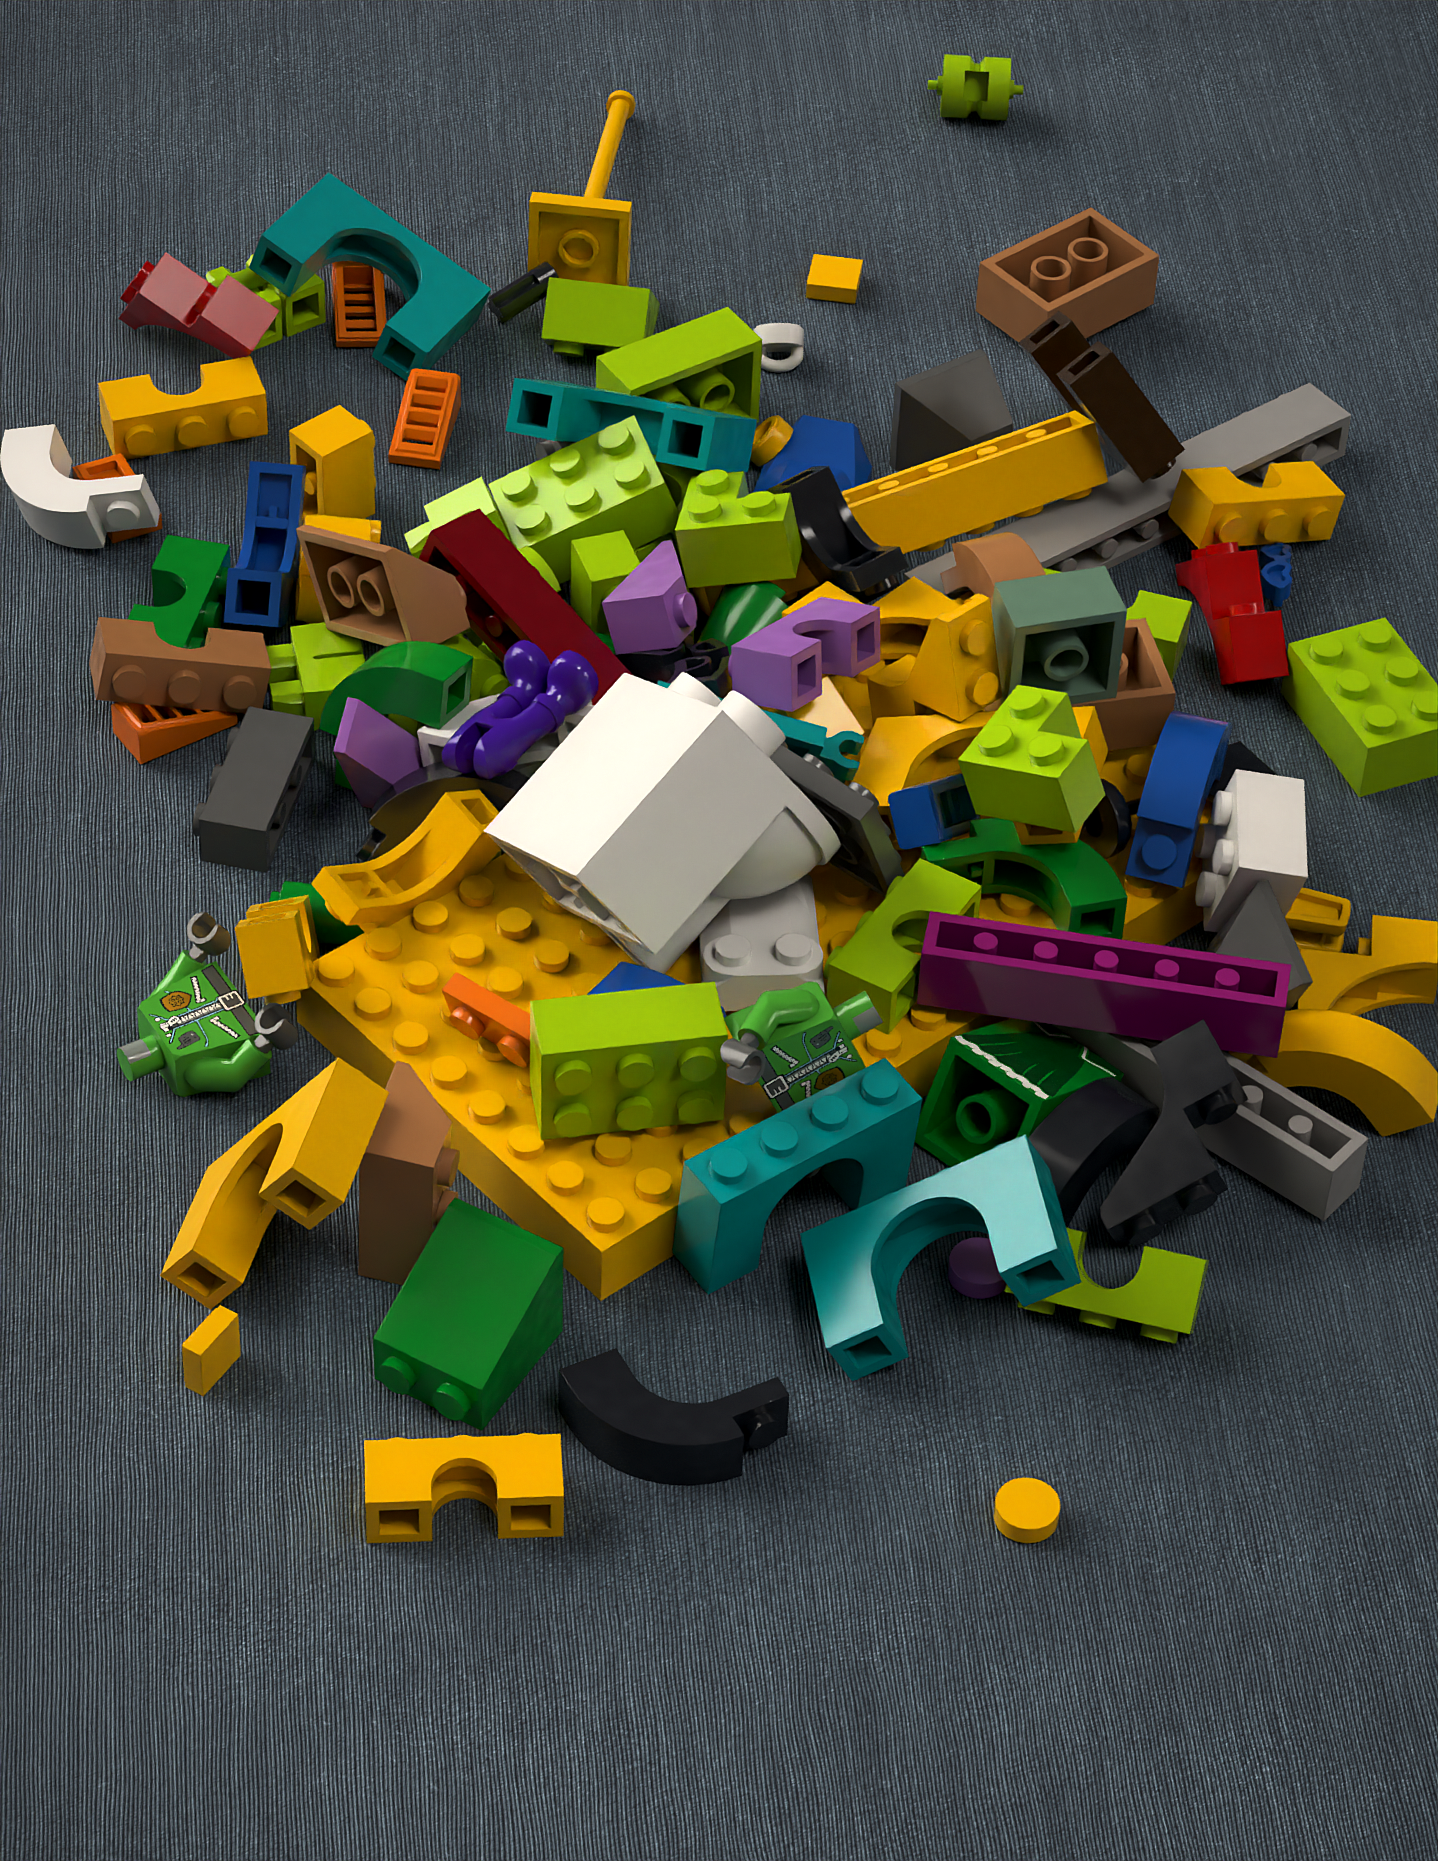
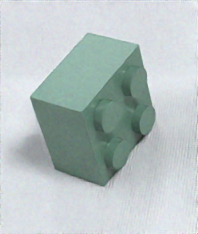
M1106 566L995 582L992 618L1002 693L1000 701L1002 704L1017 685L1068 693L1071 704L1117 697L1127 609Z

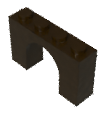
M1060 311L1052 315L1018 343L1068 411L1076 410L1094 421L1100 447L1138 480L1144 483L1149 478H1159L1175 465V457L1185 450L1115 354L1104 344L1097 341L1090 346L1073 321Z

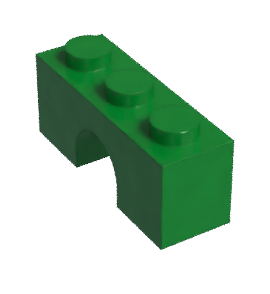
M167 534L151 568L154 607L134 604L127 620L154 622L157 635L170 645L186 649L204 647L208 628L220 629L223 605L226 599L228 568H231L230 545Z

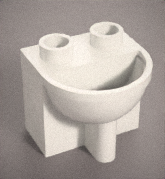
M624 672L484 830L557 904L599 926L636 964L665 974L730 899L753 898L779 891L801 879L816 865H825L839 850L841 845L837 834L822 813L770 759V756L786 739L778 725L757 705L740 693L730 691L721 701L705 685L684 672H681L668 688Z

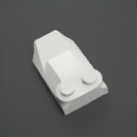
M806 874L795 883L765 896L730 899L698 935L701 983L715 981L720 1004L725 1011H739L754 1005L759 996L765 991L792 989L809 981L817 982L825 994L823 951L819 943L812 877L809 874Z

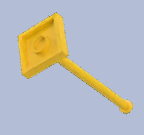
M617 90L608 97L606 103L608 117L584 197L532 192L529 200L528 272L543 262H548L561 279L629 286L632 202L604 199L626 120L633 115L636 106L635 99L629 92Z

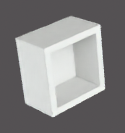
M1236 769L1225 791L1219 790L1216 793L1212 806V815L1208 823H1201L1199 825L1194 845L1195 856L1202 858V872L1197 881L1195 900L1197 906L1203 907L1204 931L1219 932L1259 881H1269L1284 917L1288 913L1308 878L1303 779Z

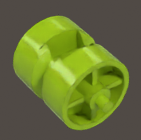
M944 54L942 76H938V80H928V90H937V95H941L940 117L967 118L971 112H977L980 119L1007 121L1009 99H1013L1014 95H1023L1024 85H1014V80H1011V58L985 56L980 63H974L970 55Z

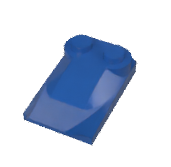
M802 415L792 426L793 433L787 444L773 459L764 464L753 492L766 491L813 466H829L841 492L870 482L872 465L864 451L858 428L853 423Z

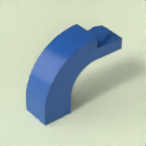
M250 461L243 541L236 566L228 568L224 623L283 627L286 624L291 612L299 574L300 541L296 528L303 524L306 466Z
M1173 710L1170 713L1160 734L1137 812V817L1139 818L1126 867V875L1184 889L1206 800L1214 780H1220L1233 727L1232 723Z

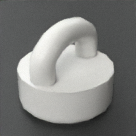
M770 323L756 326L753 330L762 339L761 368L776 373L791 371L803 360L804 329L800 325ZM791 351V356L787 359L773 360L767 357V352Z

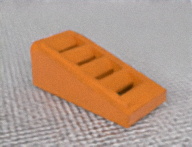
M339 261L332 263L331 284L336 347H376L386 324L383 272L360 262ZM344 292H372V294H344ZM345 304H373V306H345ZM346 317H374V319L346 320ZM346 329H375V331H346Z
M418 368L410 371L388 454L389 463L440 469L461 407V378L458 374ZM407 440L433 443V445L407 442Z
M125 702L111 704L113 733L140 764L238 724V715L232 712H203L200 709ZM189 712L191 715L184 716L183 714Z

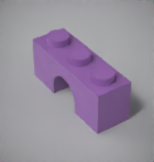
M820 597L731 645L728 671L732 678V691L740 693L758 706L789 712L795 711L822 695V674H834L852 678L880 662V607Z

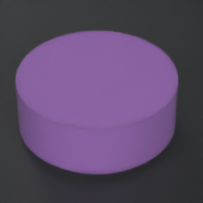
M982 1237L969 1238L955 1245L950 1253L948 1278L954 1289L965 1296L984 1299L996 1296L1006 1288V1282L998 1272L990 1239Z

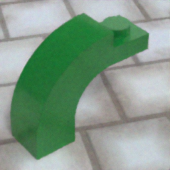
M424 641L401 642L383 648L334 688L324 705L319 729L335 736L338 735L347 697L361 700L386 718H388V714L403 715L440 730L469 705L473 656L441 644ZM333 752V756L336 759L335 783L353 791Z
M985 818L971 820L969 838L921 846V859L982 885L981 894H1010L1027 899L1038 905L1050 916L1057 930L1122 939L1128 899L1126 892L1108 862L1097 851L1080 839H1078L1077 843L1021 845L1013 821Z

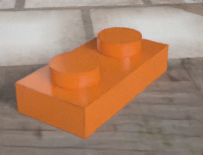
M455 972L442 988V993L451 1013L449 1016L451 1023L462 1034L473 1040H478L482 1036L496 1044L499 1051L509 1061L525 1068L530 1064V1014Z

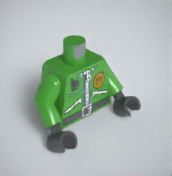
M199 912L190 919L186 929L187 937L194 943L190 951L182 950L163 980L137 1008L139 1040L117 1049L120 1067L129 1081H134L158 1071L173 1093L181 1097L202 1092H236L240 1090L249 1080L271 1073L270 1059L272 1058L271 1049L273 1047L279 1050L289 1049L293 1047L298 1038L297 1028L289 1022L290 1013L280 1004L269 1003L255 1015L218 963L214 961L207 964L204 961L208 955L218 956L227 951L231 944L229 932L222 925H216V920L207 912Z
M809 981L792 989L765 991L759 996L754 1005L726 1016L724 1021L733 1038L728 1039L722 1044L720 1055L723 1062L730 1065L726 1072L728 1077L745 1085H753L758 1081L777 1113L866 1068L852 1040L882 1024L883 1021L865 990L833 1008L819 984ZM822 1166L813 1170L805 1177H812L816 1175Z

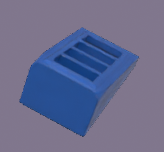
M962 773L892 792L888 796L897 842L902 849L940 843L970 832L971 820L981 819L980 815L976 814Z

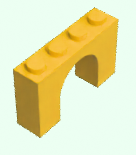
M1095 706L1072 707L1081 737L1089 741L1100 776L1109 750ZM996 711L976 712L961 722L944 714L876 718L860 758L859 768L851 782H856L868 789L879 801L877 809L882 821L891 830L889 838L895 850L911 849H902L898 845L888 802L889 794L904 788L962 773L958 763L959 757ZM1013 821L1021 845L1077 843L1082 829L1081 826L1076 833Z
M338 1057L207 1168L160 1276L211 1310L243 1284L263 1235L278 1209L311 1230L345 1202L389 1092Z

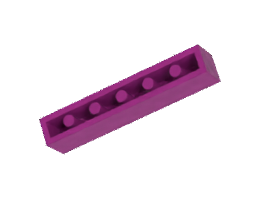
M930 911L921 952L917 1004L1165 1041L1204 1019L1221 1050L1277 1058L1286 1009L1291 964Z

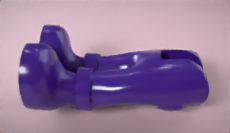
M526 640L516 642L509 648L504 657V671L511 686L507 687L494 703L471 716L452 735L442 751V761L445 766L453 771L464 774L475 770L479 777L488 780L511 771L518 763V759L535 742L546 734L555 732L563 725L565 716L579 712L596 696L599 681L592 665L586 658L571 650L563 651L551 664L545 653L534 643Z

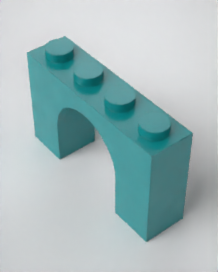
M329 172L261 234L249 269L288 297H291L319 269L334 262H360L375 267L388 275L401 289L406 304L385 324L372 357L405 381L408 380L410 371L414 368L429 370L478 321L491 292V288L474 275L467 272Z
M514 378L505 431L552 441L578 442L634 415L653 455H656L655 461L702 471L720 469L726 472H748L757 419L563 381Z
M883 1058L684 1161L672 1253L709 1295L758 1268L764 1228L772 1210L790 1188L820 1166H822L821 1175L852 1210L880 1199L888 1193L905 1188L922 1098L886 1058Z
M1026 1134L1009 1142L999 1144L991 1150L952 1167L945 1168L932 1176L896 1192L888 1193L880 1199L839 1217L829 1219L821 1225L800 1233L826 1349L852 1381L909 1357L897 1309V1287L905 1268L913 1257L925 1246L940 1237L960 1231H979L989 1234L998 1272L1023 1307L1081 1283L1050 1169Z

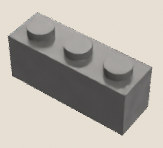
M248 707L240 727H233L229 733L226 759L223 765L216 764L212 771L209 786L210 795L207 802H199L194 813L192 831L194 836L200 837L201 861L268 873L316 759L314 718Z

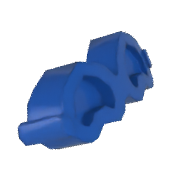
M1280 542L1264 546L1260 549L1259 565L1263 568L1260 572L1262 593L1266 598L1272 600L1273 606L1281 607L1283 600L1290 596L1292 584L1291 546Z

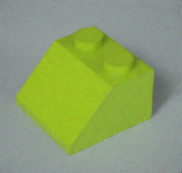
M549 277L541 338L547 345H554L553 353L558 355L583 357L584 349L604 351L605 354L652 336L659 314L660 303L651 289Z

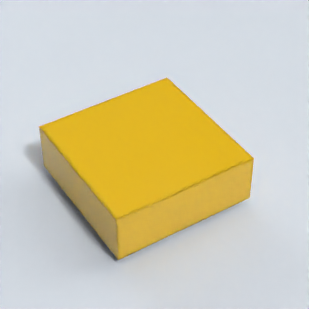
M814 254L807 280L806 298L855 304L862 276L863 260Z
M220 1305L209 1314L182 1344L186 1388L204 1397L241 1356L239 1317L237 1313Z

